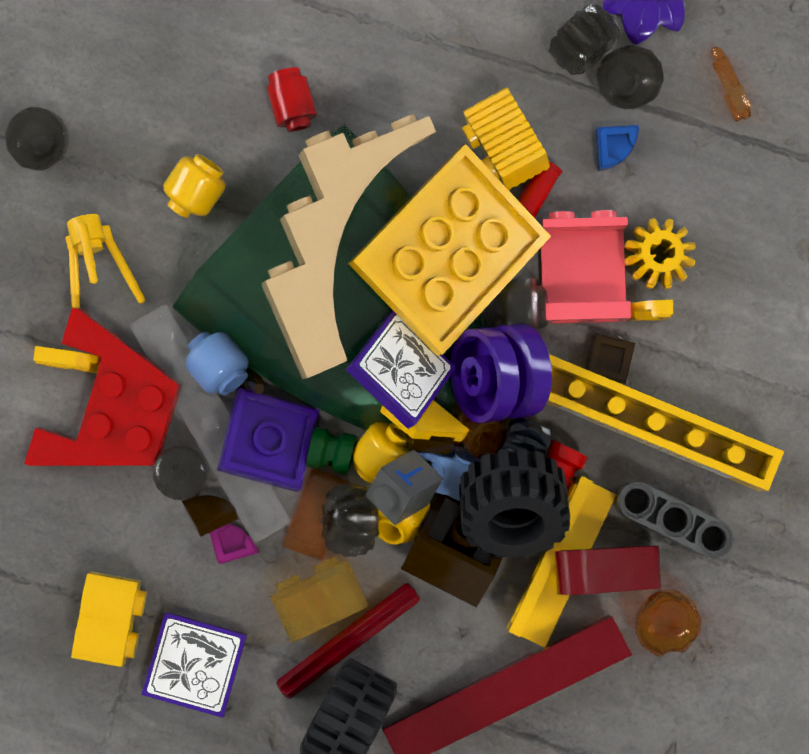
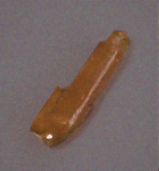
M713 47L711 52L715 62L712 64L726 91L724 99L735 122L741 119L745 120L751 117L749 98L745 93L744 87L740 84L728 56H726L721 48Z

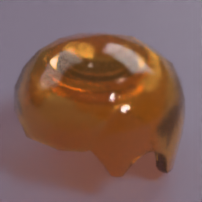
M662 590L652 593L638 608L635 632L641 646L655 656L663 657L670 652L683 653L699 636L702 616L696 602L692 598L678 590Z

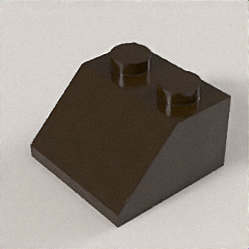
M438 493L401 570L477 608L493 581L502 559L493 557L492 553L483 554L478 551L477 546H471L467 542V538L463 536L461 530L460 501Z

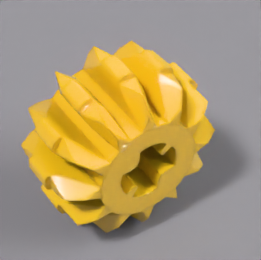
M655 218L647 222L648 232L644 228L637 226L633 230V234L638 241L628 240L624 246L628 251L636 253V255H631L624 260L626 266L636 264L639 266V269L633 273L632 278L637 281L644 274L649 275L646 281L648 289L655 287L658 277L662 287L665 290L672 287V277L680 282L687 278L682 267L692 268L695 265V260L692 257L684 255V253H688L696 248L695 243L687 242L682 244L681 239L686 236L688 230L683 227L676 234L672 233L674 223L671 219L665 221L662 230H660ZM658 245L666 248L663 252L664 254L669 253V258L664 259L661 263L653 260L656 254H650V250H654Z

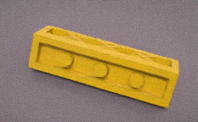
M583 476L576 477L575 486L570 496L568 495L570 509L569 531L565 532V538L561 542L554 543V548L547 552H541L506 627L508 632L546 647L569 598V595H557L555 551L592 548L617 494L594 484L593 481Z

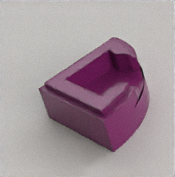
M229 523L209 533L218 565L260 553L254 539L245 530Z

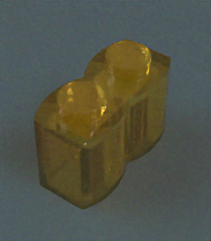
M337 556L314 566L316 575L302 582L297 574L275 584L278 593L270 596L291 643L369 607L348 560L339 563Z

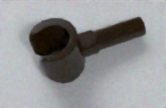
M247 367L246 372L248 376L239 387L257 394L263 393V377Z

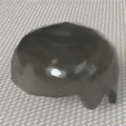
M636 45L623 46L607 54L601 60L596 73L599 94L610 106L624 110L637 109L655 100L664 81L660 60L651 50Z
M28 107L22 109L11 118L5 132L7 151L21 167L31 170L42 171L52 168L64 159L70 145L69 130L65 122L54 111L47 108Z

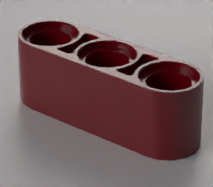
M658 545L555 551L557 595H583L661 588L660 552Z

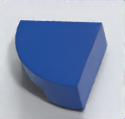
M639 125L597 127L598 171L611 169L628 157L637 141Z

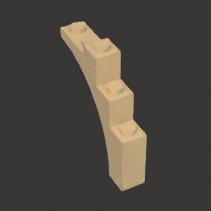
M415 114L406 116L391 124L392 132L378 137L374 130L353 139L354 147L351 149L344 133L332 137L329 131H325L307 139L305 142L308 147L303 149L298 155L318 200L313 203L311 196H307L287 205L289 213L280 219L300 266L295 268L292 261L270 269L268 273L271 279L264 281L261 285L302 379L312 377L348 361L338 333L333 300L334 268L344 227L356 202L379 171L400 153L429 138L436 132L430 116L418 121Z

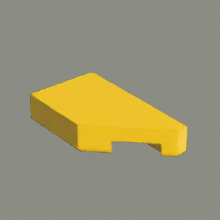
M35 346L33 361L42 366L97 373L101 357L76 351Z
M434 400L417 424L409 429L384 406L380 410L383 415L413 439L429 440L431 436L451 437L452 441L461 442L469 432L466 426Z

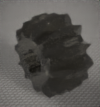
M598 4L587 5L581 11H577L572 18L566 20V23L557 30V34L551 39L549 52L555 58L554 61L571 75L583 74L588 68H592L597 61L602 59L612 49V45L618 40L620 27L615 23V18L607 10L604 11Z
M347 483L335 485L325 496L326 504L322 505L323 516L320 520L323 526L321 536L325 539L327 550L332 551L334 554H341L343 557H357V555H366L375 546V537L380 534L378 522L381 519L378 517L379 509L365 496L369 490L367 487Z

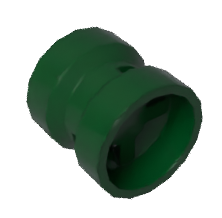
M315 426L306 467L319 470L323 466H332L334 473L347 476L352 460V451L356 442V435L343 433L339 437H335L328 429Z

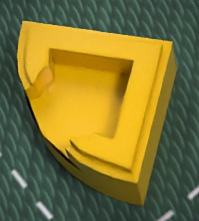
M673 300L630 303L631 318L629 321L667 320L673 315Z

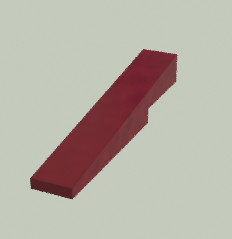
M608 614L535 653L531 652L382 730L394 754H432L632 656V653L613 616Z

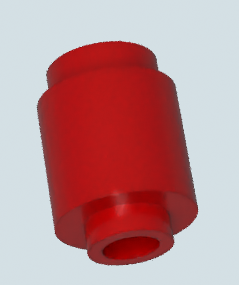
M298 67L285 68L271 73L268 76L270 85L266 89L277 127H286L288 133L309 128L311 126L310 120L314 119L317 113L307 77L301 75L300 68Z

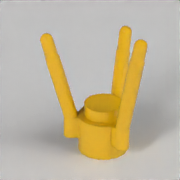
M98 214L81 215L67 221L69 236H66L65 239L69 251L72 307L80 308L78 253L79 255H84L90 283L96 284L98 277L93 254L103 250V242H105L138 303H144L145 297L113 239L110 225L102 226Z

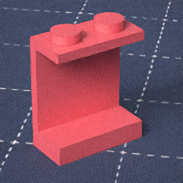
M613 210L591 212V218H575V213L570 211L549 213L550 219H543L540 224L551 235L540 248L543 324L628 321L631 318L630 301H626L624 229L628 226V218L617 217L616 211Z

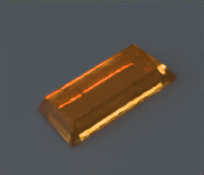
M311 468L283 547L322 561L351 482Z

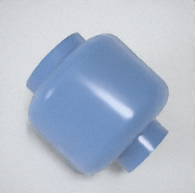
M203 332L188 345L190 353L186 358L185 367L206 393H220L224 396L236 390L246 380L248 376L246 369L249 360L229 334L217 332L210 335L208 332Z

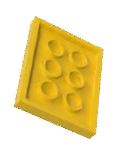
M464 144L444 162L348 264L436 356H439L446 352L545 244L551 235L476 154Z

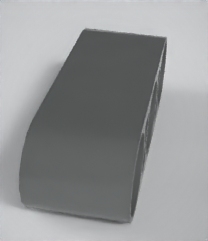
M641 482L626 483L620 486L615 493L617 495L614 499V507L622 517L699 555L711 558L722 557L733 546V532L726 523L648 484ZM632 489L641 491L645 497V505L638 513L630 512L625 506V496ZM672 507L678 509L683 516L682 526L674 532L666 529L663 524L664 513ZM710 526L718 529L721 536L720 544L713 550L706 549L701 540L702 533Z

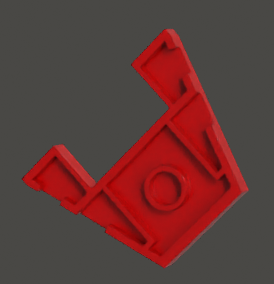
M72 307L61 344L100 356L101 362L77 439L41 427L35 428L24 464L29 466L158 465L182 384L142 353L135 351L119 339V336L110 329L103 327L91 318V315L86 311Z

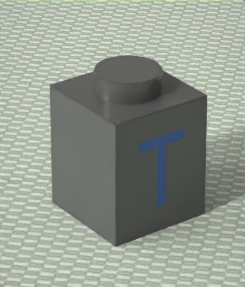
M413 449L381 467L365 496L396 525L428 506L444 478Z

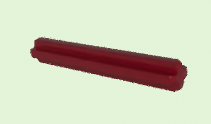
M405 583L280 677L276 684L281 693L287 699L293 698L416 605L420 597L409 583Z

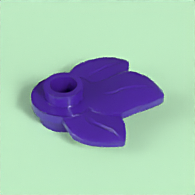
M604 0L603 12L614 15L622 14L624 31L629 40L636 45L649 38L658 28L659 24L669 30L680 31L685 17V5L683 0Z

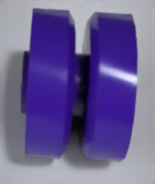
M528 324L501 325L497 328H474L465 330L457 338L452 348L450 360L456 366L450 375L451 385L463 414L471 421L488 423L501 421L506 417L515 419L530 417L543 410L550 396L552 369L546 344L535 329Z

